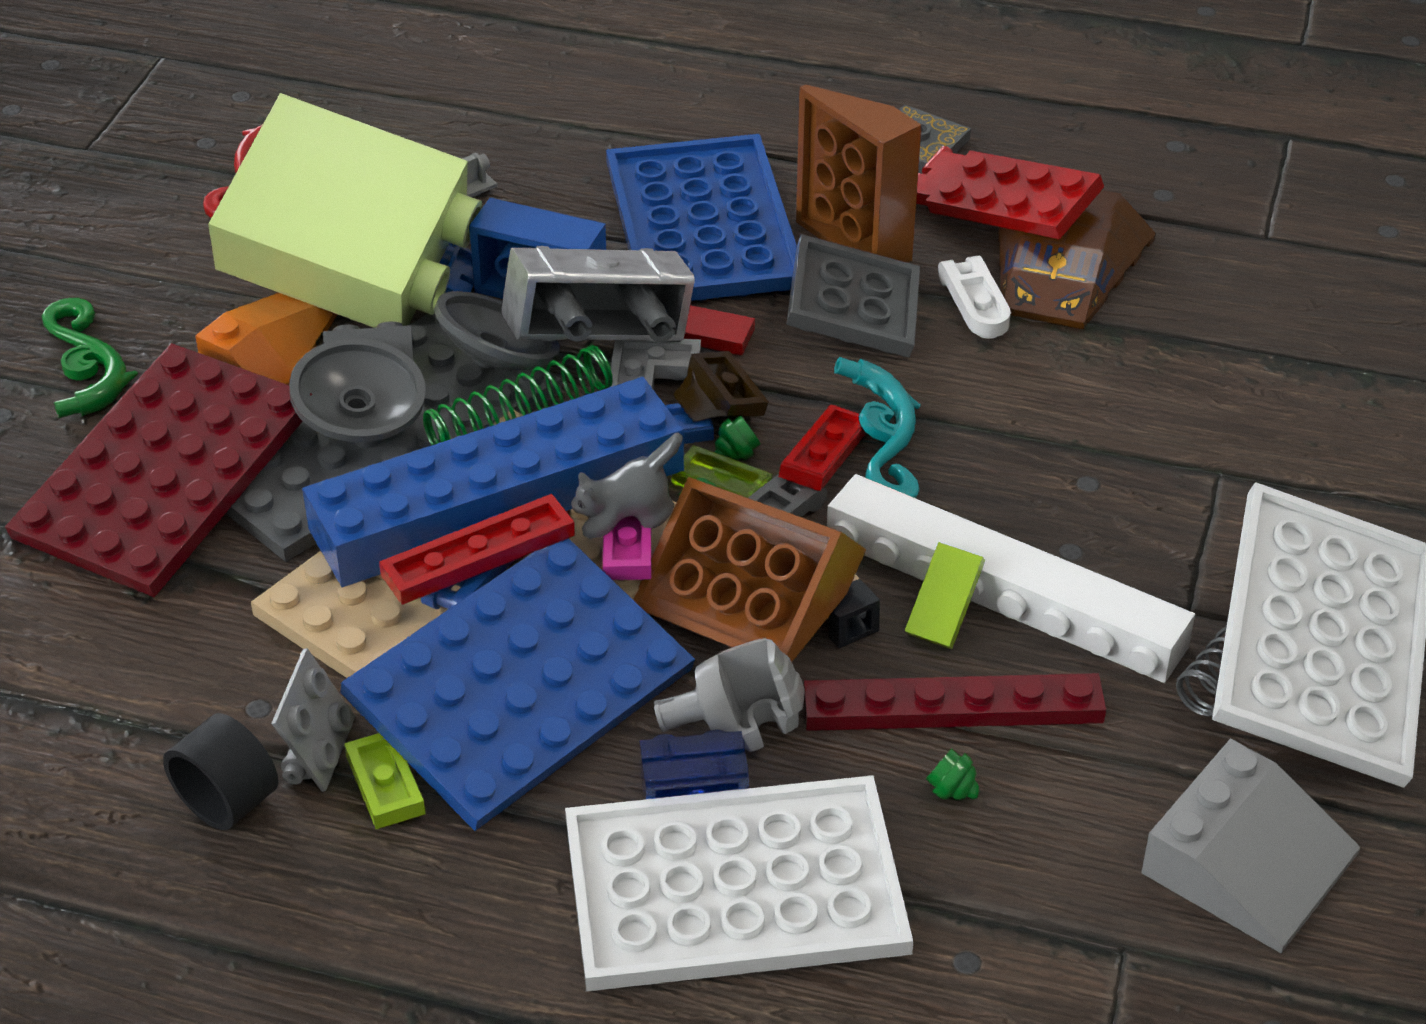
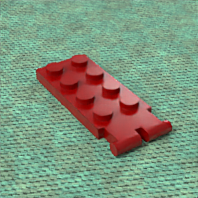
M942 146L922 168L923 174L918 173L916 204L928 206L930 213L1061 239L1102 191L1104 184L1101 174L971 150L966 155L956 154L949 147Z

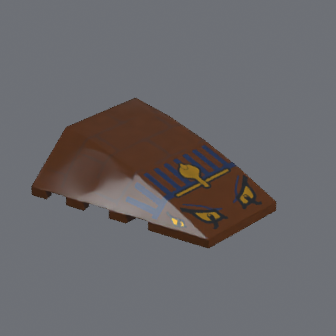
M1102 190L1061 239L999 227L1000 291L1010 307L1011 316L1084 329L1107 301L1109 291L1112 288H1117L1123 281L1124 273L1129 266L1134 267L1141 258L1142 250L1146 246L1150 247L1155 241L1156 233L1121 193Z

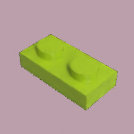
M380 733L344 743L346 758L376 830L425 815L424 800L407 761Z

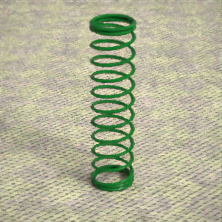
M591 345L581 349L577 357L570 354L564 356L562 363L554 360L550 361L546 370L537 366L533 368L531 375L525 373L518 374L515 382L504 379L499 388L489 385L486 387L483 395L474 391L470 393L468 402L458 397L454 400L452 408L445 404L439 405L437 411L430 408L424 411L423 425L431 445L440 443L434 432L431 417L436 423L440 441L444 442L451 439L447 425L440 415V410L446 408L452 414V422L457 437L462 436L458 424L463 435L468 434L463 422L455 412L458 402H463L467 406L473 431H478L473 416L480 430L484 429L480 417L471 405L472 397L475 395L483 400L484 411L489 425H494L489 409L493 414L496 424L500 423L495 409L487 399V393L491 389L499 393L500 405L506 421L510 420L504 401L509 408L512 419L516 418L510 401L503 393V386L506 383L514 386L515 397L521 414L523 416L527 415L522 406L519 393L525 402L528 414L532 413L526 395L518 386L521 377H526L530 380L531 393L538 410H541L542 407L538 401L535 387L542 399L544 408H548L545 395L534 380V374L537 371H542L546 374L547 389L554 405L559 403L553 394L550 380L557 391L560 403H563L564 399L560 387L549 373L550 367L554 364L561 368L563 385L571 400L579 398L576 382L565 367V362L569 358L576 361L578 378L586 394L594 393V386L599 390L609 388L613 383V374L608 359L599 347ZM581 354H583L584 364L580 360ZM591 355L602 369L605 385L600 381L594 370ZM580 367L587 376L591 392H589L584 383ZM565 373L573 386L576 398L570 392Z

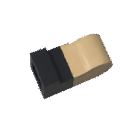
M856 574L847 594L827 618L829 620V638L838 648L876 633L880 627V599Z

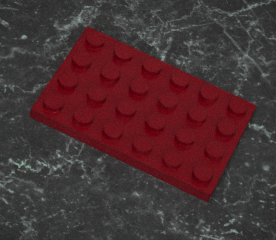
M171 343L7 523L5 528L10 538L155 598L303 422L295 412L290 401L289 385Z

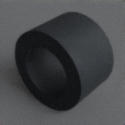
M217 713L209 717L163 756L165 773L180 799L202 821L219 830L230 829L278 787L279 780L275 765L264 746L243 724L225 714Z

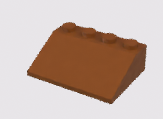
M810 85L800 87L796 223L817 238L906 263L912 261L921 124L891 105Z
M688 477L651 558V579L641 580L638 587L639 590L633 600L649 615L731 648L758 639H770L793 662L847 594L866 549L841 531Z

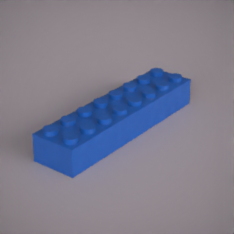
M640 377L303 487L308 529L340 586L345 587L380 575L379 561L549 494H553L565 511L573 509L571 501L576 496L580 472L593 480L603 479L620 469L628 461L641 456L648 457L675 433L681 434L683 440L678 452L663 466L666 477L684 471L683 428L646 379Z

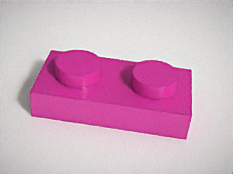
M629 516L620 520L608 534L603 536V571L612 580L651 579L652 528H644L637 518Z

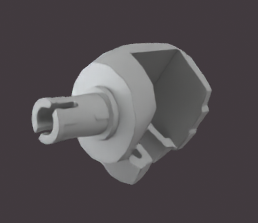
M763 638L729 648L696 666V690L654 701L655 715L662 732L688 723L705 720L715 738L733 739L747 751L754 752L764 747L759 732V726L762 723L768 721L776 722L783 734H787L798 727L799 711L803 709L805 689L799 673L795 671L790 658L772 640Z

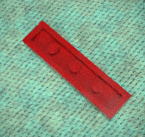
M549 494L379 561L380 573L401 605H404L531 554L534 551L575 536V523L553 494Z

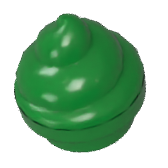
M741 416L734 421L727 419L718 429L719 438L715 442L716 451L714 456L717 459L728 457L731 460H739L741 458L748 460L755 455L753 450L760 446L761 443Z
M951 748L926 778L935 787L932 792L941 799L953 797L957 800H964L968 797L970 799L978 798L979 785L975 781L976 769L972 765L973 760L966 753L960 756Z

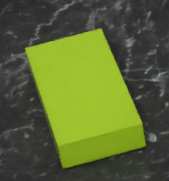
M938 542L905 632L908 635L952 650L986 560L982 556Z

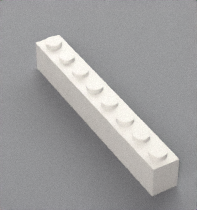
M855 474L828 505L827 527L843 532L866 549L864 556L924 581L938 542L982 556L986 561L972 595V602L1165 683L1189 648L1195 613Z

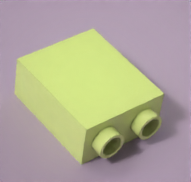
M280 93L208 224L215 269L377 328V325L389 321L400 322L403 326L409 325L416 309L430 315L435 313L434 308L437 300L445 293L450 276V267L439 262L449 243L462 248H466L469 245V225L482 209V201L467 196L468 161Z

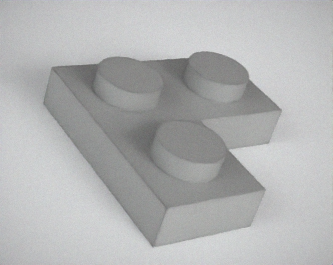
M683 339L682 341L664 342L615 340L611 363L613 374L612 386L640 377H644L652 389L654 388L655 378L684 380L687 376L691 354L701 353V340Z

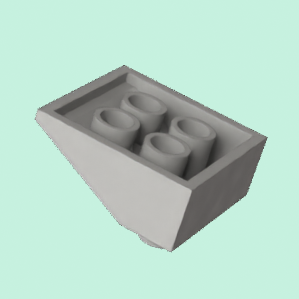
M1230 738L1149 832L1141 873L1277 952L1282 953L1357 857L1360 846L1277 763Z

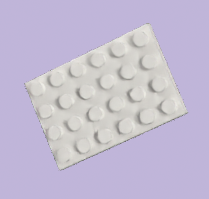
M1255 482L1247 494L1212 720L1404 788L1413 778L1426 640V543Z
M873 775L565 808L586 992L912 955L913 938Z

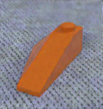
M276 293L219 316L195 335L198 353L289 385L291 373L296 363L307 352L317 347L316 341L323 331H328L337 314L287 295Z

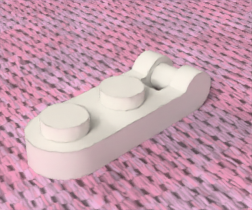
M967 257L966 261L961 263H955L953 260L939 262L938 275L942 286H947L968 328L985 339H992L1006 333L1010 326V307L982 257Z

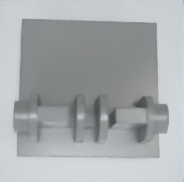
M308 648L302 650L271 724L290 748L287 756L281 763L284 780L291 784H300L302 780L313 779L321 791H326L344 743L353 725L355 715Z

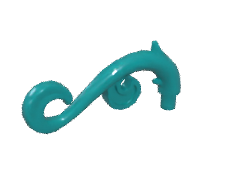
M839 357L834 367L835 374L851 378L853 384L873 391L874 394L880 396L889 405L888 407L876 401L868 402L859 415V422L864 431L871 437L886 442L871 458L867 466L865 478L917 498L920 490L919 484L907 468L896 463L891 465L888 470V474L894 477L899 485L887 482L882 477L880 469L909 444L916 425L914 408L919 409L921 407L920 403L907 393L902 384L891 373L880 366L863 359L855 362ZM893 415L895 416L896 424L889 423Z

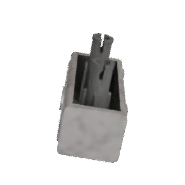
M548 246L511 248L502 302V315L517 340H571L575 342L582 340L682 341L684 339L694 287V275L676 251H654L650 248H641L640 250L549 249Z

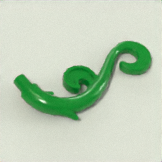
M65 298L51 303L42 314L43 325L57 338L76 346L66 351L61 358L63 373L67 378L71 380L91 378L99 371L98 363L104 366L105 374L94 385L90 384L88 388L75 391L74 397L55 401L54 407L58 418L78 413L83 417L102 410L120 395L123 388L132 379L138 376L136 370L126 372L127 368L121 355L112 346L98 338L80 332L88 328L95 318L93 305L82 298ZM64 317H77L71 322L72 329L57 324V321Z

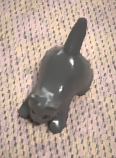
M673 434L648 457L641 456L628 461L620 469L603 479L593 480L586 474L579 473V486L576 490V496L571 501V506L576 513L588 517L582 527L584 537L589 539L600 538L608 534L620 520L629 516L637 518L644 528H656L668 519L673 511L674 503L669 496L668 479L663 466L678 452L683 440L681 434Z

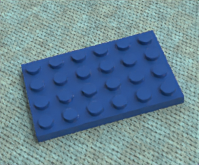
M760 134L606 149V162L628 250L650 248L654 251H676L694 275L691 301L791 290L797 245Z
M568 538L534 551L341 682L340 693L455 812L476 831L688 673L693 667L695 658Z

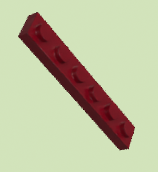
M1099 673L804 680L806 731L1104 723L1106 715Z

